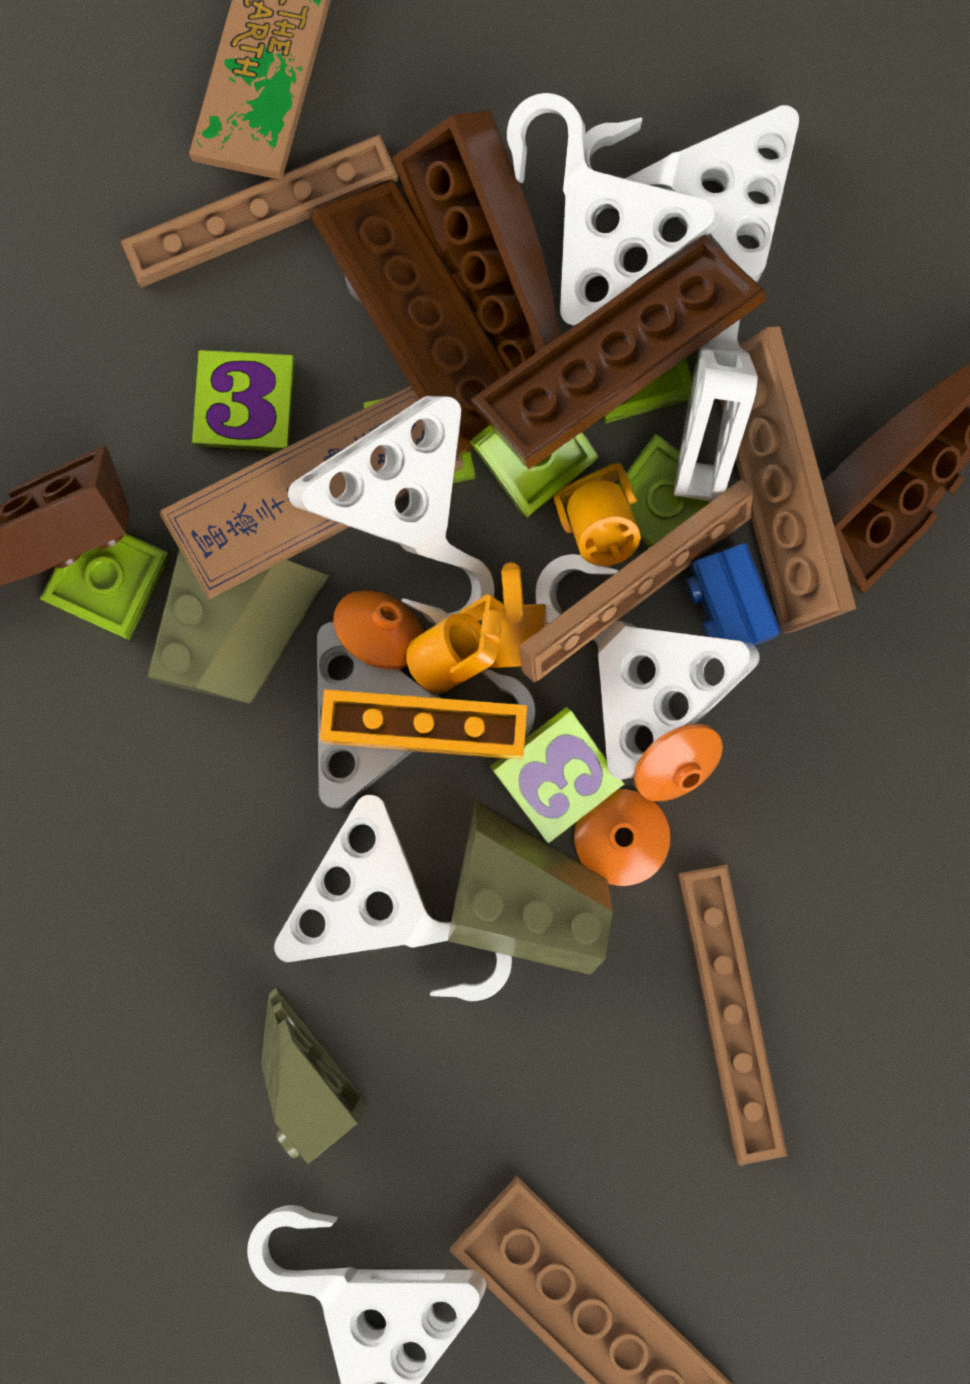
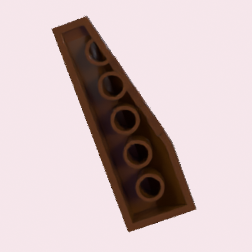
M491 111L452 114L393 156L392 160L418 223L438 256L443 259L452 273L451 277L459 291L465 293L476 311L474 316L484 332L488 331L499 346L496 352L508 372H510L561 336L552 288L526 199L519 182L516 180L513 166Z
M970 363L934 386L890 419L852 452L822 482L849 583L863 594L931 527L938 517L933 510L945 493L948 492L954 495L964 481L959 474L970 460Z
M105 445L25 481L8 491L12 499L0 506V586L38 574L54 566L57 568L67 567L77 561L83 553L99 547V549L109 548L118 543L126 534L130 511L110 452Z

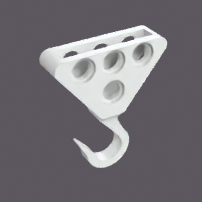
M542 93L527 98L514 110L507 127V141L513 155L516 180L523 183L527 155L525 134L530 122L543 113H556L567 122L568 146L563 186L566 198L560 315L566 323L575 326L702 235H709L717 226L718 215L708 200L591 170L587 160L585 124L581 115L565 98L556 94ZM606 209L618 210L620 220L616 229L610 233L598 232L596 227L598 215ZM679 217L686 220L687 232L680 241L667 242L663 239L662 229L669 219ZM635 247L646 249L648 260L645 267L635 273L627 272L623 263L626 253ZM595 277H605L609 285L606 297L599 302H590L585 292L588 282Z
M781 105L689 148L671 153L662 160L625 179L711 202L718 215V223L714 231L707 235V237L758 283L769 254L798 129L799 115L794 108ZM642 117L620 123H603L593 127L585 134L587 160L591 170L590 158L592 154L601 147L614 145L640 131ZM770 148L777 153L779 158L774 160L766 159L759 153L758 149ZM705 181H715L721 185L723 191L720 193H710L704 189L702 183ZM752 191L761 192L768 198L769 202L757 204L749 198L748 193ZM677 217L687 229L686 220ZM749 235L757 241L759 247L747 249L738 242L737 237Z
M740 320L699 348L693 370L673 496L713 501L726 490L752 409L758 375L749 353L738 345L737 336ZM714 398L725 400L714 465L697 463L696 460Z
M426 396L294 481L289 488L288 497L291 504L296 508L395 542L408 552L463 569L468 574L472 584L471 597L462 608L464 609L484 595L489 594L494 597V583L490 571L482 561L450 545L446 539L461 407L452 397ZM417 420H420L424 425L425 435L421 443L415 445L411 438V428ZM377 446H381L386 458L383 467L376 472L371 466L370 457L372 451ZM341 472L346 481L345 490L341 496L334 498L330 493L329 483L336 473ZM405 488L409 494V505L406 510L399 513L395 507V498L398 492ZM404 598L401 600L422 613L428 621L435 625L462 610L446 613L442 609Z
M581 555L561 556L550 562L540 574L535 592L536 603L546 604L547 622L551 623L564 613L559 607L556 597L558 585L563 577L573 571H583L592 575L613 576L619 570L588 563ZM616 621L596 636L593 640L598 646L607 766L610 774L618 779L634 778L636 765L644 753L637 747L635 742L637 730L643 725L648 727L653 734L654 743L658 738L673 729L684 725L697 724L757 666L759 662L757 648L748 642L637 628L632 623ZM645 657L651 658L656 668L654 678L647 684L643 683L637 674L638 664ZM713 658L719 659L725 670L722 681L715 686L710 685L704 677V668L708 661ZM677 692L683 693L689 703L687 714L680 720L675 718L669 709L670 700Z
M365 795L355 804L275 941V953L282 961L293 962L399 945H407L413 948L448 941L451 922H440L428 914L392 819L382 799L375 795ZM358 825H368L375 832V844L366 853L356 852L349 843V835ZM337 866L344 868L349 873L351 879L349 889L342 895L331 894L326 889L324 883L326 873L331 868ZM376 891L384 892L392 899L393 911L387 919H374L367 912L366 901ZM309 909L320 912L325 919V929L316 938L308 937L300 928V918ZM496 953L497 963L495 970L482 983H463L436 989L430 992V996L458 997L466 1001H479L489 998L497 993L506 983L511 971L512 956Z
M287 1205L274 1209L258 1222L250 1235L247 1248L248 1260L253 1273L265 1286L275 1291L311 1295L321 1302L341 1384H375L378 1382L386 1384H421L475 1312L486 1290V1281L483 1275L476 1270L355 1269L352 1267L299 1271L286 1270L278 1266L269 1253L268 1241L271 1232L282 1226L296 1229L331 1227L337 1220V1217L314 1213L301 1206ZM436 1302L450 1304L454 1308L457 1318L451 1321L440 1319L433 1310V1304ZM368 1309L379 1311L385 1318L386 1327L375 1328L371 1326L365 1319L364 1311ZM407 1342L419 1344L424 1349L426 1358L423 1360L410 1358L405 1353L403 1344Z

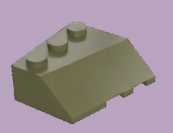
M179 549L148 677L157 683L251 704L281 657V652L296 628H299L308 614L307 611L318 593L323 590L330 579V575L285 560L237 586L208 599Z
M476 802L473 809L448 941L591 975L606 958L613 914L608 880Z
M276 987L268 996L261 1065L274 1122L280 1129L276 1133V1137L292 1158L296 1159L301 1155L304 1161L309 1164L358 1124L367 1101Z

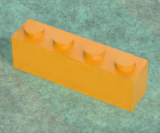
M324 689L320 741L331 745L522 760L524 756L527 705Z

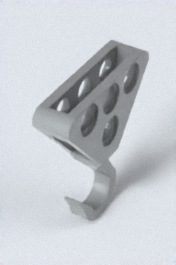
M328 622L319 629L317 634L319 797L326 806L342 809L413 751L331 745L321 742L320 729L324 689L428 698L441 697L436 694H430L399 669H381L359 660L342 645L334 630L333 622ZM346 656L354 662L352 674L347 679L340 681L330 678L328 674L330 662L336 657ZM488 668L481 671L480 673L496 688L511 695L518 705H527L526 739L535 720V705L530 692L520 681L511 676L500 675ZM341 751L351 753L355 759L353 772L345 778L334 777L329 770V762L332 756Z

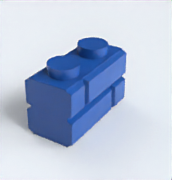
M747 543L696 560L689 566L688 572L690 576L684 578V583L693 605L701 603L707 621L701 623L704 637L748 642L755 646L781 634Z

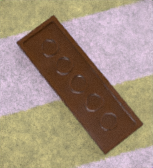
M392 180L315 208L311 219L419 400L426 396L452 397L459 403L461 417L456 458L474 450L470 441L489 425L474 409L471 399L509 372L396 184Z
M704 234L471 399L472 404L479 415L529 470L766 301L765 290Z

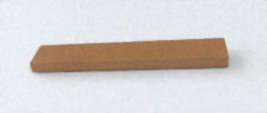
M379 134L286 172L282 180L269 179L125 238L120 242L137 282L142 288L310 219L315 208L392 180L394 183L399 182L398 175Z
M740 479L521 644L519 648L523 673L533 683L539 681L750 520L753 489Z
M724 864L678 873L736 1163L740 1166L785 1157L787 1152L728 866Z

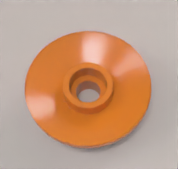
M361 590L344 596L333 614L334 630L342 645L359 660L381 669L397 670L408 667L406 661L407 647L410 641L424 633L420 621L406 605L392 596L377 591Z
M704 724L684 725L664 734L652 743L639 759L634 771L636 789L644 798L652 801H668L691 792L701 785L718 765L723 751L720 736L712 727Z
M618 789L576 822L574 845L577 856L583 866L607 879L608 884L628 886L650 878L662 866L670 847V829L663 811L654 801L644 798L639 792ZM620 828L629 829L633 836L632 842L626 847L619 846L615 841V833Z

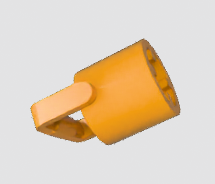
M613 463L601 470H597L562 488L553 496L566 534L574 533L580 555L588 563L596 566L615 565L632 556L638 548L641 536L630 504L637 502V498L630 479L620 463ZM620 480L623 489L615 482Z
M514 562L506 563L501 569L504 597L503 619L497 657L490 668L522 666L519 646L548 625L546 604L524 605L521 568Z
M489 594L484 595L459 613L452 614L410 641L406 650V661L410 673L416 682L429 692L435 694L445 693L490 667L497 657L504 604Z

